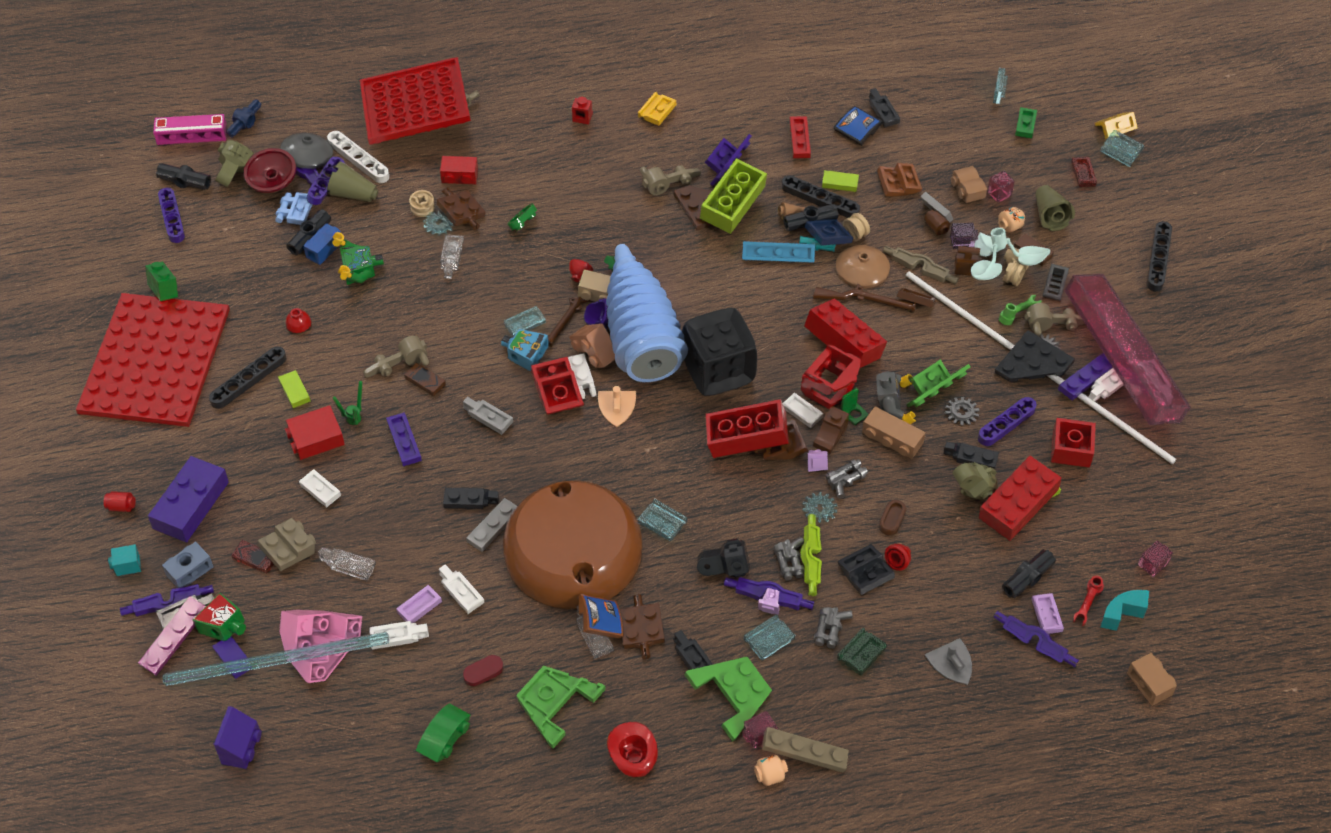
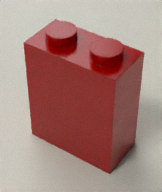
M330 405L286 420L288 428H285L287 438L288 440L292 438L291 448L294 454L298 453L300 460L345 445L343 434Z

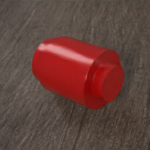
M112 491L105 494L103 503L105 509H109V511L130 512L135 507L136 499L131 492Z

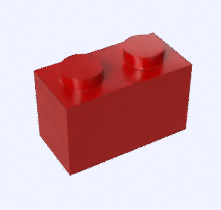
M442 156L440 168L441 183L476 184L478 175L477 157Z

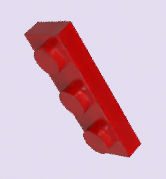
M807 116L790 117L793 158H810L811 150Z

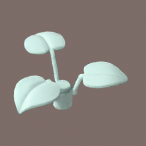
M995 228L991 231V236L980 232L974 247L980 248L979 256L986 257L993 253V258L991 262L988 260L976 262L971 268V274L973 278L978 280H990L997 277L1002 271V265L995 263L996 252L1004 249L1007 244L1014 255L1019 257V263L1027 266L1042 262L1050 254V249L1026 246L1020 248L1018 253L1010 242V238H1006L1005 229Z

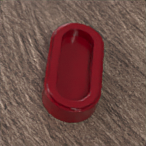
M489 655L467 666L463 671L465 683L469 686H478L498 676L503 671L502 659L496 655Z

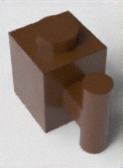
M958 246L954 274L972 276V266L976 262L982 261V258H979L980 248Z

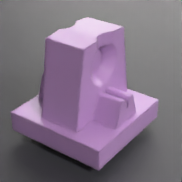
M820 449L815 451L809 450V453H807L808 472L828 470L827 451H821Z
M767 588L763 599H759L758 610L778 615L779 591Z

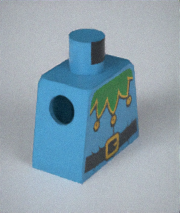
M520 329L513 338L504 335L501 346L507 347L509 360L531 371V365L538 364L549 347L548 335Z

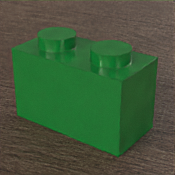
M163 261L153 262L145 266L147 285L160 301L178 297L176 277Z

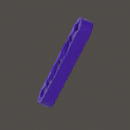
M331 157L308 190L306 199L310 204L319 205L322 203L327 192H329L327 187L330 177H327L325 174L332 175L333 172H336L339 168L336 167L334 169L333 166L339 162L344 163L343 159L340 157ZM318 184H324L326 187L322 188Z
M163 188L158 192L167 234L171 242L179 243L184 240L185 234L173 189ZM174 207L173 210L166 211V208ZM172 219L177 220L175 223H168ZM173 230H177L178 234L174 235Z
M1024 397L982 427L978 435L980 444L984 446L993 445L1035 413L1036 401L1030 397ZM1016 414L1019 416V418L1012 419L1009 417V415ZM996 424H1003L1006 428L998 429Z

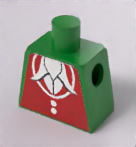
M221 593L193 619L200 634L222 641L228 640L234 633L242 635L246 630L245 620L240 609Z

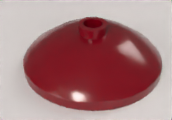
M269 148L257 152L247 161L244 167V178L247 184L253 190L261 193H273L285 188L291 183L296 174V163L292 155L278 148Z

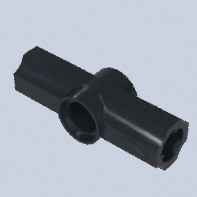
M160 163L157 167V178L172 181L180 188L191 186L208 190L210 187V175L195 172L187 165H181L179 168Z
M835 204L819 208L807 206L803 212L783 216L784 227L786 231L805 227L807 221L838 219V211Z
M323 209L318 210L310 220L300 224V231L286 244L291 254L295 256L300 255L304 250L306 241L310 240L320 228L331 221V216L327 211Z
M1043 549L1030 561H1024L1017 568L1015 574L1002 584L1005 594L1009 598L1015 599L1027 587L1036 585L1043 573L1055 564L1056 559L1053 553Z

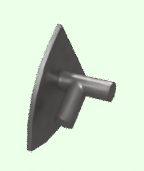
M960 638L925 654L929 663L942 676L956 683L968 685L972 674V662L970 654Z

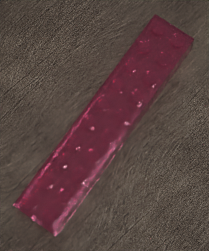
M1073 275L1065 289V293L1148 424L1181 423L1191 406L1105 275Z

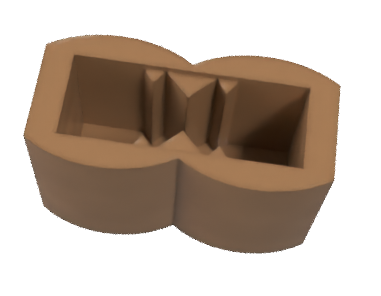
M973 166L953 171L951 184L953 187H956L959 197L965 203L986 198V185Z

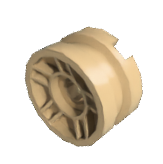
M419 190L410 196L411 212L414 215L427 217L434 212V197L429 191Z
M855 213L843 221V227L851 234L853 241H859L870 233L867 220L859 213Z
M1012 258L1011 261L1013 263L1009 262L1003 281L1011 282L1012 285L1017 287L1024 276L1027 265H1023L1017 259Z

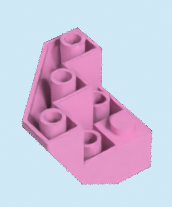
M318 610L281 611L280 635L286 657L306 682L326 681L359 639L362 616Z

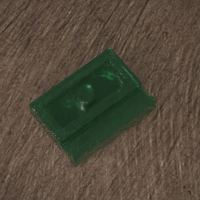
M862 628L837 654V659L842 660L846 666L861 676L882 654L887 644L871 632L865 631V628Z

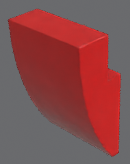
M568 356L531 365L532 377L547 415L584 406Z

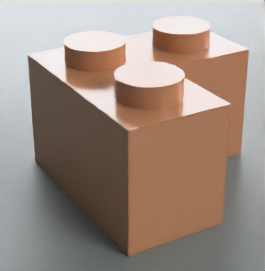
M603 324L585 325L569 336L573 349L578 353L587 352L589 361L595 368H604L615 360L612 342Z

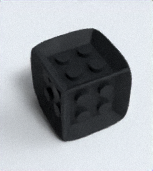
M724 308L709 312L684 323L682 332L684 334V342L688 347V353L684 361L697 389L703 396L716 395L737 389L754 380L757 371V349L745 320L736 308Z

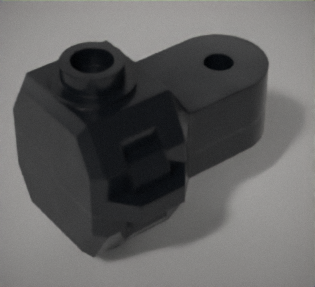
M737 538L730 539L721 548L701 552L697 558L698 572L704 576L722 573L735 578L745 576L750 571L745 541Z

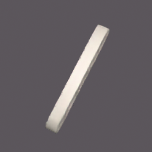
M332 131L328 134V142L332 148L378 183H385L389 180L388 168L339 131ZM346 146L351 147L349 150L343 149ZM356 155H362L360 159L354 158ZM367 164H373V165H374L373 167H370V168L365 167Z

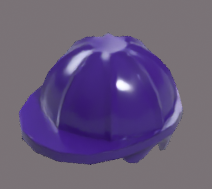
M603 298L598 300V302L590 303L586 307L584 313L586 324H603L605 329L608 328V306L606 305V299Z

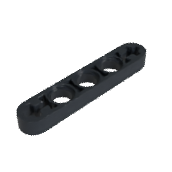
M791 175L785 176L782 179L783 191L820 207L831 205L832 202H839L840 205L836 206L838 214L846 218L851 217L855 213L860 214V205L857 202ZM801 189H808L809 192L804 193ZM823 195L825 198L818 199L816 196Z
M1160 221L1156 224L1153 236L1147 287L1155 292L1162 290L1166 276L1172 226L1166 221ZM1157 241H1163L1165 245H1160ZM1155 254H1161L1164 258H1158ZM1153 267H1159L1162 271H1155ZM1155 278H1158L1157 284L1154 283Z
M278 346L271 348L213 390L209 395L211 406L216 409L225 407L281 366L287 359L285 350ZM261 364L268 365L265 369L258 368ZM246 375L253 376L250 380L243 379ZM233 385L238 386L235 391L228 390Z

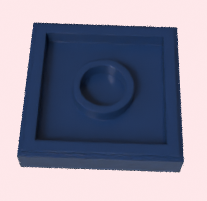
M837 219L807 221L805 224V228L821 246L847 244L853 241L851 234Z

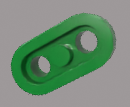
M533 203L527 205L507 225L511 230H520L524 227L526 220H530L536 215L537 208Z

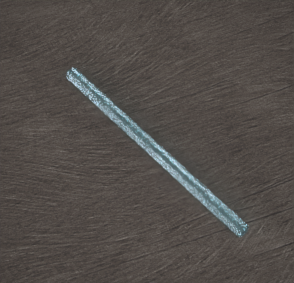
M381 632L163 674V683L169 686L384 645L390 642L389 634Z

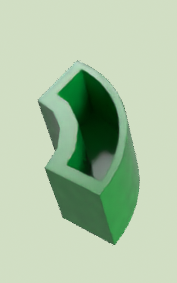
M450 703L447 704L430 722L415 751L435 762L448 758L452 753L454 743L461 735L467 732L470 726L468 721L471 714Z

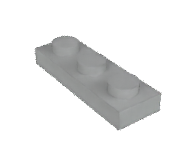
M504 498L466 537L467 543L483 552L505 529L509 517L517 506Z

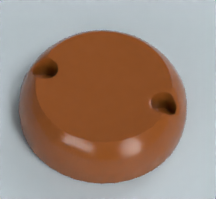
M562 481L549 484L534 491L515 508L505 527L503 555L510 577L526 595L548 606L579 609L580 594L609 600L620 593L631 582L641 562L642 535L634 512L617 494L603 486L590 482Z

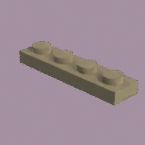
M767 727L764 732L762 750L843 773L847 768L849 752L847 749Z

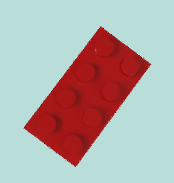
M835 298L810 309L804 325L805 328L827 346L833 345L846 353L858 357L861 360L860 368L880 359L887 344V341L880 334L876 333Z
M781 399L706 414L707 445L713 458L789 444L786 411Z
M1029 456L980 507L979 519L1011 541L1059 490L1062 477L1032 456Z

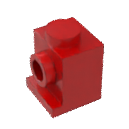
M585 97L575 98L572 105V122L589 125L593 115L592 101L587 100ZM579 113H582V114H585V117H584V116H578V115H579Z

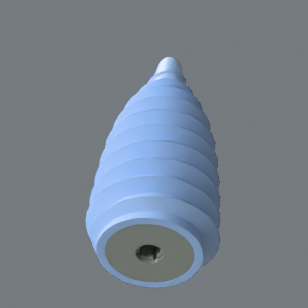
M619 244L615 249V264L610 276L606 299L608 327L612 349L615 354V362L622 371L626 372L629 377L636 381L654 382L662 380L676 372L687 356L688 347L684 342V334L681 331L679 321L676 319V312L672 309V303L667 298L666 291L661 287L658 279L653 277L652 272L644 268L642 263L636 261V257L632 255L625 244Z

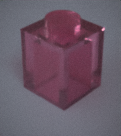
M1002 171L990 177L987 192L997 202H1000L1012 196L1015 181L1005 171Z
M1157 540L1141 555L1138 565L1152 577H1155L1169 564L1173 552Z
M765 711L745 721L742 734L746 742H750L756 748L763 744L765 729L767 727L777 729V726L768 712Z

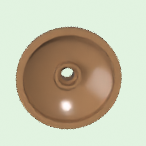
M855 245L848 247L839 254L836 260L838 276L845 283L853 287H857L859 283L863 288H872L883 283L889 275L890 264L888 258L883 252L871 246Z

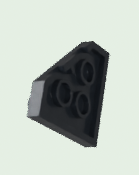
M1027 330L995 368V373L1009 382H1017L1018 379L1029 378V380L1045 378L1048 375L1062 376L1072 366L1075 358Z

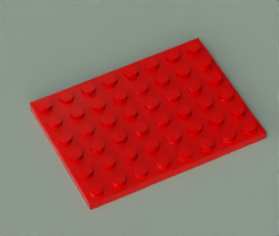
M121 293L77 405V414L189 427L230 311L229 305L181 299L160 301L154 296Z

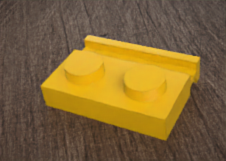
M655 92L638 111V117H643L646 121L659 126L675 108L676 100L665 95L660 96Z

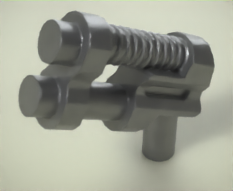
M852 459L848 464L827 473L826 478L831 489H836L837 498L845 497L843 486L849 487L855 480L866 478L868 470L866 467H860L862 464L859 459ZM850 470H852V471L854 472V473H852V474H850V475H848V474L846 473V472H849Z
M802 537L797 538L791 543L787 539L776 544L773 548L779 562L781 576L785 580H791L793 575L796 578L804 576V567L799 561L801 558L800 553L795 550L804 544ZM787 562H792L793 567H788Z
M826 607L820 610V619L814 635V641L817 646H823V643H826L828 648L834 649L839 642L837 637L838 631L842 629L840 620L853 618L851 610L838 612L837 607ZM825 629H830L829 635L824 633Z

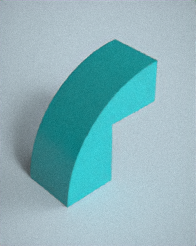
M1132 590L1115 597L1106 608L1100 627L1117 631L1121 621V614L1144 618L1148 608L1149 591Z

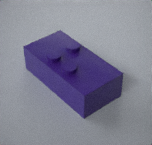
M190 456L149 513L148 518L152 529L187 543L229 483L225 469Z

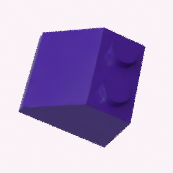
M228 706L214 743L221 764L247 769L248 763L254 758L255 744L261 738V730L257 721L234 707Z

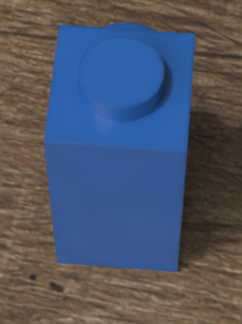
M326 223L310 240L306 241L304 245L306 258L321 265L338 248L332 243L334 240L333 235L336 232L341 233V231L337 227H332Z

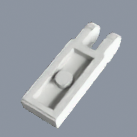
M585 354L568 357L582 399H585V392L583 390L585 388H589L591 396L595 397L596 389Z

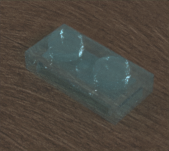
M999 68L993 103L1000 104L1001 97L1004 98L1006 87L1003 86H1006L1008 76H1005V68Z
M537 306L504 320L505 327L513 337L520 329L529 331L546 323L544 315Z

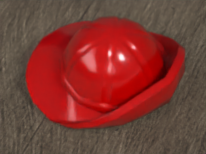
M626 722L619 724L609 733L607 739L609 755L619 770L631 777H642L652 770L657 761L658 748L653 733L645 725L639 722Z

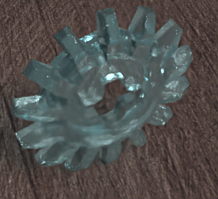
M438 210L437 215L431 212L432 216L426 215L428 219L423 220V223H425L423 227H428L426 231L429 232L431 230L432 235L434 233L441 235L443 232L447 234V230H452L450 226H454L444 213L440 214V210ZM438 220H442L443 223L436 225Z
M819 492V496L811 493L812 498L807 496L806 500L808 502L803 501L802 504L806 507L802 508V510L808 512L805 516L808 517L809 514H814L818 517L819 523H821L822 517L828 522L827 516L834 518V515L831 513H837V510L833 508L838 505L837 503L832 504L835 499L831 498L829 500V494L827 493L825 496H822V492ZM818 504H822V507H824L825 509H822V512H819L818 509L814 507H817Z

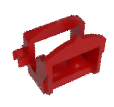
M828 345L802 375V393L830 409L835 404L841 402L845 394L853 390L857 382L861 360L833 345ZM825 369L838 376L832 384L821 378ZM813 388L826 395H830L832 392H838L830 400L827 397L821 395L820 393L814 391Z

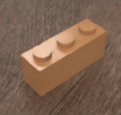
M876 406L864 420L862 433L868 438L874 439L913 459L923 445L926 433Z

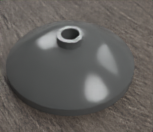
M300 132L288 136L282 141L280 149L292 155L296 166L300 168L322 167L333 156L331 144L322 136L309 132Z

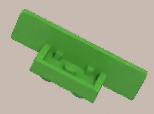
M941 359L909 379L919 396L907 403V407L912 405L918 407L923 404L925 397L929 396L931 398L939 393L938 389L940 387L945 389L953 384L952 379L955 377L958 380L967 374L966 370L970 368V365L968 364L951 375Z

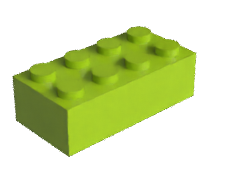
M736 158L701 205L700 219L731 234L764 189L767 173Z

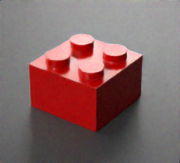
M1056 418L1052 435L1051 462L1090 468L1094 457L1096 423Z

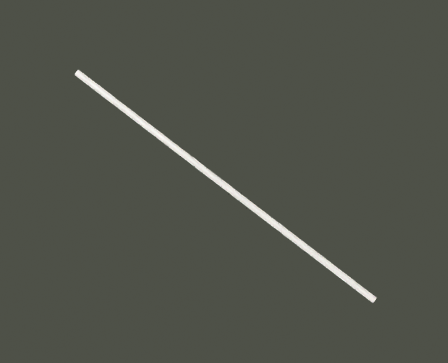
M907 272V278L1006 348L1011 350L1015 346L913 273ZM1048 375L1057 384L1065 381L1059 376ZM1082 393L1077 397L1169 463H1175L1176 458L1095 401H1092L1088 396Z

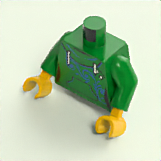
M336 232L333 235V245L336 247L341 245L340 251L343 265L340 266L338 273L341 274L340 278L342 280H346L347 285L355 282H365L367 279L375 276L373 266L384 265L382 254L371 256L370 247L356 245L348 240H344V236L340 232Z

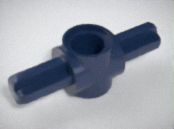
M257 99L253 100L248 107L237 108L232 116L233 123L226 130L229 137L235 136L241 129L251 128L254 125L255 113L262 105Z

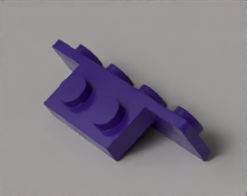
M750 134L737 148L723 138L704 163L717 173L710 183L711 186L721 180L724 172H727L733 164V160L735 161L736 158H740L742 155L740 151H744L750 144L748 141L751 138Z

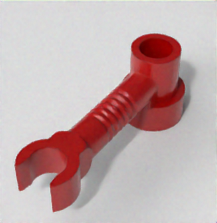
M1093 576L1088 581V593L1079 612L1075 613L1073 623L1077 617H1082L1084 619L1082 626L1086 624L1087 613L1095 596L1102 593L1104 588L1103 579L1100 576Z

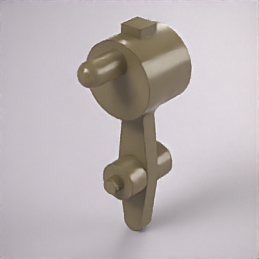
M682 165L677 166L674 173L667 175L659 167L649 170L646 167L640 168V172L643 175L642 184L644 188H648L652 195L664 193L672 182L681 181L683 185H689L693 177L701 174L699 168L685 169Z
M1045 303L1031 305L1025 314V320L1029 322L1030 329L1037 336L1041 335L1042 331L1048 330L1053 323L1065 324L1066 328L1071 331L1075 330L1078 325L1090 323L1088 316L1076 315L1074 310L1070 308L1064 310L1063 314H1052L1049 306Z
M417 336L404 338L398 345L400 352L387 358L385 355H377L374 359L376 364L363 371L365 377L368 378L378 373H381L382 376H389L392 373L391 367L403 360L408 365H415L416 363H422L424 366L428 365L429 360L426 351L428 348L424 340L421 341Z

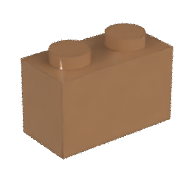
M1152 652L1132 662L1127 671V674L1152 706L1172 696L1177 687L1174 678L1166 672L1161 661L1155 658Z

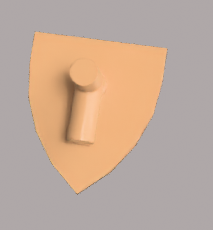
M619 386L613 387V391H598V403L602 415L615 427L620 426L629 418L635 408L636 391H620Z

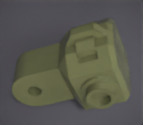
M228 140L226 143L222 142L217 150L220 152L218 159L222 164V168L215 181L225 187L229 186L235 173L244 172L247 161L254 154L248 147L234 140Z
M976 462L964 463L953 471L954 478L962 488L961 493L965 496L983 502L998 489V482L995 477L997 472L991 467L989 468Z

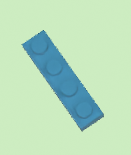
M743 241L742 260L814 262L815 244Z

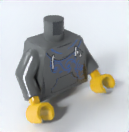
M890 371L877 374V395L880 408L909 424L916 422L913 419L916 417L914 412L910 411L904 414V411L901 410L900 385L902 388L912 385L909 381L912 375L907 374L901 377V375Z

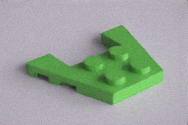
M748 657L688 670L684 674L695 690L714 680L738 714L722 724V728L732 742L738 737L772 691Z
M543 666L516 697L549 746L553 749L565 736V731L550 721L575 692L580 693L594 703L605 691V685L588 682V679L582 677L580 679L569 676V673Z

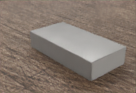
M927 192L920 196L924 205L930 210L938 211L949 222L953 220L951 212Z

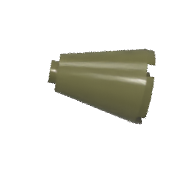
M339 162L336 165L339 169L333 172L327 187L329 192L327 194L366 202L376 199L379 191L376 190L377 186L343 162Z
M1048 185L1037 189L1035 195L1042 226L1050 231H1058L1069 225L1068 222L1075 217L1073 205Z

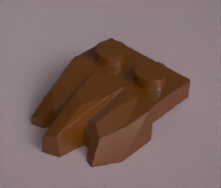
M795 419L787 422L789 444L754 450L756 454H763L764 460H787L808 452L799 427Z

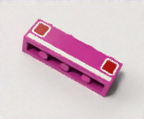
M224 114L155 118L153 133L157 145L226 141L227 124Z

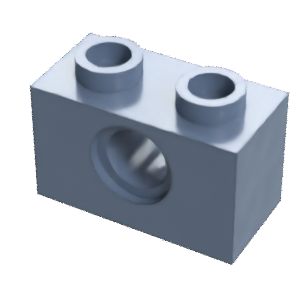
M197 542L186 546L180 553L162 564L166 576L177 588L188 586L213 568L210 556Z

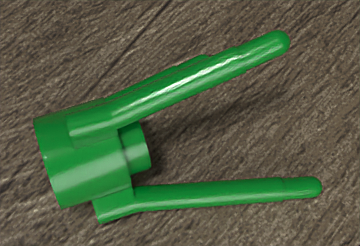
M359 381L356 406L350 405L344 410L335 396L333 397L336 406L341 412V416L346 417V421L350 425H358L361 421L362 381Z

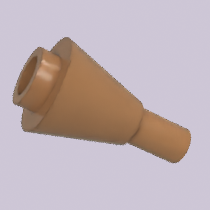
M782 202L781 206L778 207V215L783 220V216L803 212L805 207Z

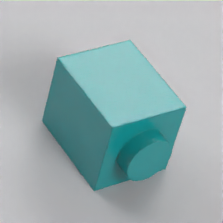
M136 544L111 549V557H108L110 569H114L116 576L141 572L140 554Z

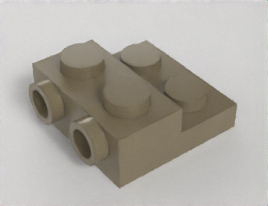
M293 518L275 526V532L258 540L260 549L280 571L313 555L316 544L313 535H307L304 532L302 523L300 521L295 522Z

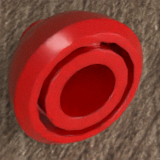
M570 260L569 271L572 275L571 279L575 282L580 283L584 270L594 271L593 267L583 260Z
M294 308L287 315L285 325L290 332L301 333L309 329L311 318L307 312Z
M899 543L892 544L885 549L884 557L892 569L903 571L911 562V550L909 547Z

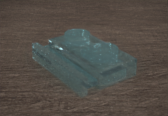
M1114 129L1100 151L1131 167L1133 161L1136 160L1144 149V145Z
M654 498L653 503L649 504L639 516L638 523L665 539L672 541L682 529L684 523H687V517Z
M777 614L744 635V640L749 643V646L761 660H764L795 639V634L778 618Z

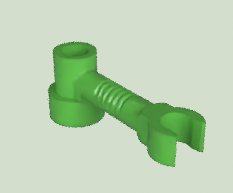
M1031 295L1027 301L1016 306L1008 303L1005 309L1001 311L999 321L1004 325H1011L1016 313L1028 309L1033 304L1041 303L1042 300L1034 301L1036 295Z

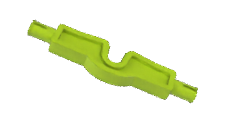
M814 514L808 515V525L804 527V544L801 547V559L804 564V582L809 584V596L817 595V585L821 583L822 561L812 555V553L818 554L822 549L820 527L816 526V515Z

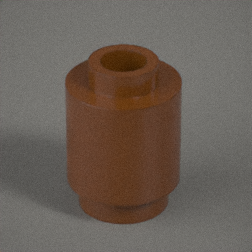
M930 210L925 215L926 225L937 235H944L949 231L950 222L941 213Z

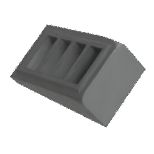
M1051 264L1042 297L1061 301L1069 268ZM1052 274L1062 276V278L1052 276ZM1051 280L1059 281V282H1061V284H1060V283H1056V282H1052ZM1049 285L1056 286V287H1060V288H1059V289L1052 288V287H1049ZM1048 290H1049V291H1053V292H1057L1058 295L1052 294V293H1048Z

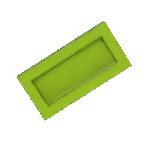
M824 170L822 188L857 192L859 175Z
M296 370L278 377L292 408L311 402Z

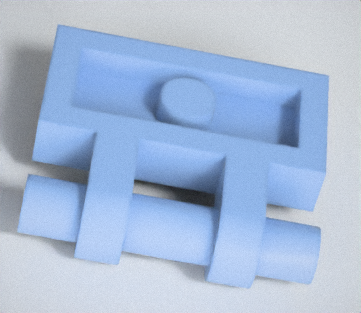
M296 192L295 197H292L291 193H285V196L280 201L281 206L276 211L275 221L282 223L286 217L287 223L300 225L302 222L307 221L312 204L306 199L307 194Z

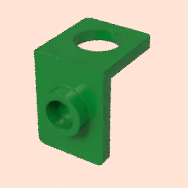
M857 388L842 397L841 410L849 413L848 420L853 425H857L869 415L857 403L859 392ZM856 410L861 413V416L854 418L850 413Z

